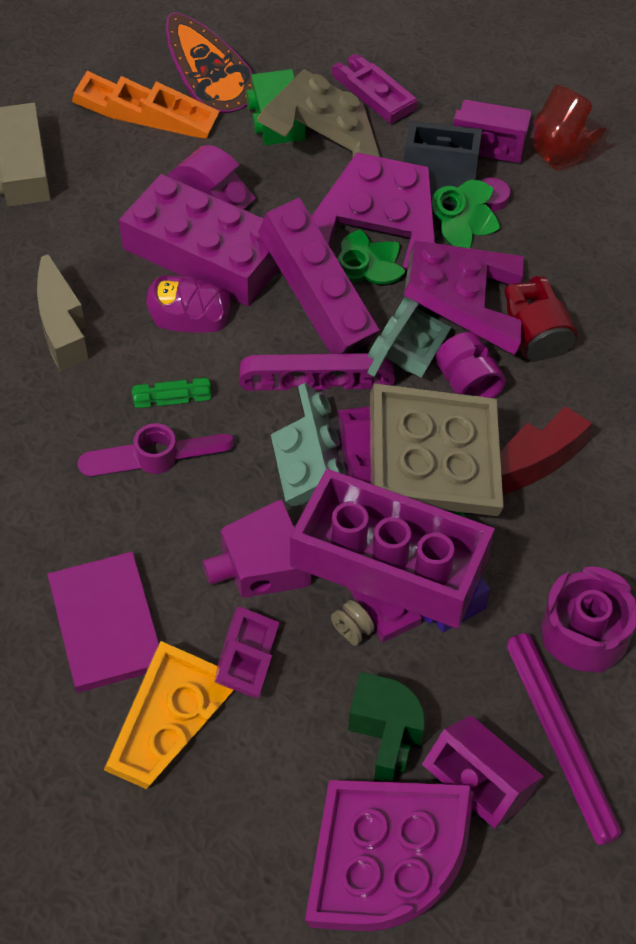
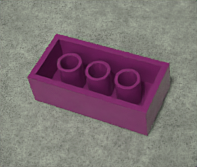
M163 174L157 177L119 219L124 250L183 277H193L207 283L212 282L214 285L229 291L231 299L248 307L279 270L278 265L258 234L263 218Z
M326 468L290 536V566L459 629L490 557L495 528Z

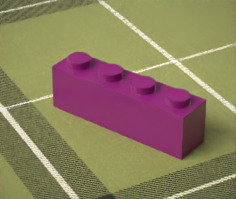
M300 197L266 212L258 234L329 353L352 354L368 346L379 332V328Z

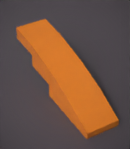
M86 71L72 98L73 103L113 119L207 139L220 112L157 81L153 88L149 89L123 76L115 84L89 71Z

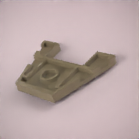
M305 69L264 107L257 118L259 123L285 137L293 127L294 119L351 150L353 152L352 158L357 152L380 157L363 102L359 101L351 92H343L331 85L323 76L312 74Z

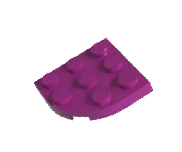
M329 780L305 922L309 927L348 931L385 930L409 922L431 908L450 888L464 861L469 839L473 791L470 785Z

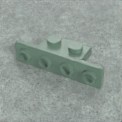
M404 297L395 315H392L382 334L378 336L368 353V357L374 361L367 373L375 377L387 358L398 364L401 369L412 372L422 378L451 327L418 309L421 304L408 297Z
M306 382L298 386L305 417L271 434L285 501L291 506L302 505L310 500L326 468L348 476L347 469L339 458L337 451L340 440L330 423L328 415L332 412L331 405L323 392L319 391L317 393Z

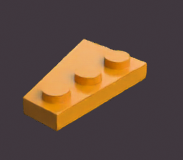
M160 641L104 767V771L147 789L234 691L214 682L217 666Z

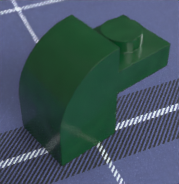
M360 672L349 712L348 731L382 739L375 764L374 782H393L395 772L405 773L410 747L421 748L424 730L423 709L414 693L400 682Z

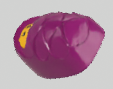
M162 275L152 281L146 295L147 308L156 326L167 330L195 333L217 332L227 325L230 316L231 302L229 291L214 285L212 282L207 283L193 277Z

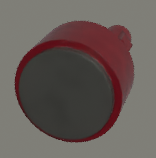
M534 276L530 282L511 283L506 286L504 294L507 299V314L521 320V343L519 349L523 358L533 362L561 356L573 346L578 336L577 329L565 304L561 300L556 299L545 276Z

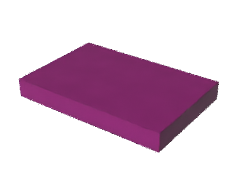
M133 551L47 573L76 693L145 675L159 643Z

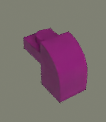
M204 145L199 147L167 174L174 180L243 210L255 199L253 194L233 171L239 164L228 153L215 146Z
M370 406L338 410L342 455L348 476L371 484Z

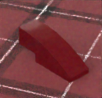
M566 406L542 431L527 422L500 451L503 495L533 484L570 461L587 445L592 423Z

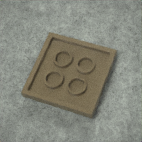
M374 383L370 391L371 484L442 510L499 516L503 509L497 399Z

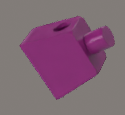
M282 499L222 528L220 536L223 554L202 560L203 570L209 585L234 578L241 598L311 586L310 573L290 566V536L294 526Z

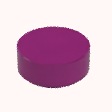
M484 178L480 180L494 189L489 200L485 203L490 210L499 211L505 208L510 197V188L507 183L498 178Z

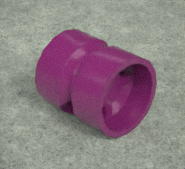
M464 332L457 334L443 343L436 352L435 362L445 379L450 381L449 385L455 394L495 398L505 387L506 378L496 361L491 358V354L481 337L475 333Z

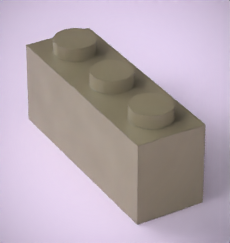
M35 102L0 107V195H5L7 207L51 200Z

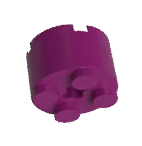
M583 567V570L572 574L567 572L561 575L550 590L542 618L541 634L546 650L563 665L578 671L600 673L617 664L626 654L636 629V601L630 592L631 587L626 580L618 574L600 567Z

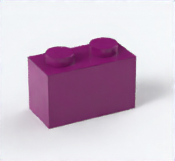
M472 715L445 728L422 763L443 784L470 785L473 791L472 809L494 829L520 811L544 777Z

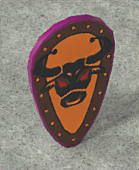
M174 12L168 15L166 20L168 48L181 79L193 99L219 110V114L232 113L243 109L247 105L246 90L252 89V71L250 67L227 43L202 23L181 13Z

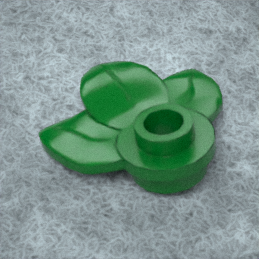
M468 180L458 188L455 186H444L434 193L431 199L432 212L441 221L442 236L451 246L470 248L472 235H488L499 230L500 225L495 214L485 204L494 190L492 186L479 180ZM449 200L453 202L455 209L452 211L446 210L443 207V201Z
M362 230L354 231L343 239L341 243L342 252L337 257V260L350 282L356 283L367 280L375 284H389L400 280L405 275L404 268L395 264L399 254L398 242L369 243L368 237Z

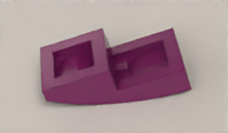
M238 606L233 613L226 634L214 682L257 699L272 655H270V650L279 622Z

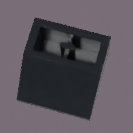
M410 121L404 162L428 167L431 199L434 193L441 187L455 186L458 188L468 180H475L482 129ZM449 200L443 201L445 209H455L453 202Z

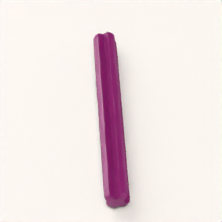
M522 633L511 637L508 640L507 649L595 842L598 845H606L616 841L621 835V828L531 636L527 633Z

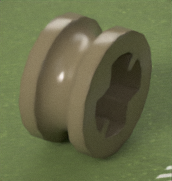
M349 600L343 605V612L336 610L331 614V620L335 629L352 645L356 646L362 641V634L368 636L374 631V625L367 612L358 603Z

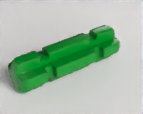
M207 377L192 378V383H187V380L183 379L154 383L155 387H149L148 383L134 385L132 387L133 404L136 408L151 407V403L156 402L157 406L189 403V399L195 398V402L208 401L211 399L210 381Z

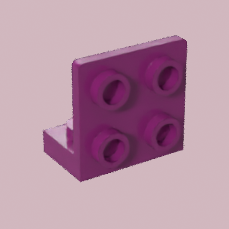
M464 100L461 110H456L453 126L482 129L479 149L480 157L520 163L531 111Z

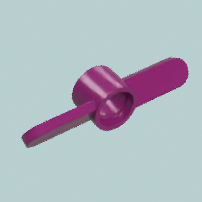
M153 423L143 426L136 432L134 444L83 453L78 460V468L83 475L89 477L142 469L151 474H160L170 470L175 465L177 459L227 451L234 447L233 436L230 434H217L176 441L174 432L169 427ZM152 444L168 446L165 451L157 454L143 451Z

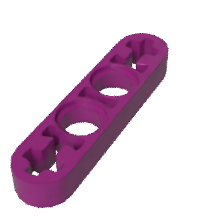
M368 353L252 355L240 362L239 384L247 391L290 390V387H298L305 382L314 390H330V386H344V389H372L374 383L391 386L394 384V362L386 358L375 377L367 373L374 361L368 357ZM298 371L304 372L306 374L301 376H292L288 373ZM333 371L346 372L342 375L337 376L328 374L329 372Z

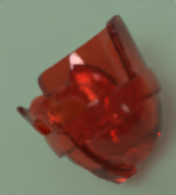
M554 85L542 110L533 121V145L535 151L541 159L549 163L548 166L556 171L567 169L580 162L588 154L592 146L602 138L606 128H598L592 132L586 130L585 121L592 109L591 102L582 95L560 85Z

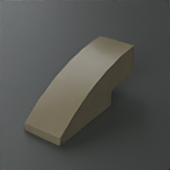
M48 254L42 256L37 277L39 313L50 354L61 372L89 360L85 338L80 331L86 328L81 303Z

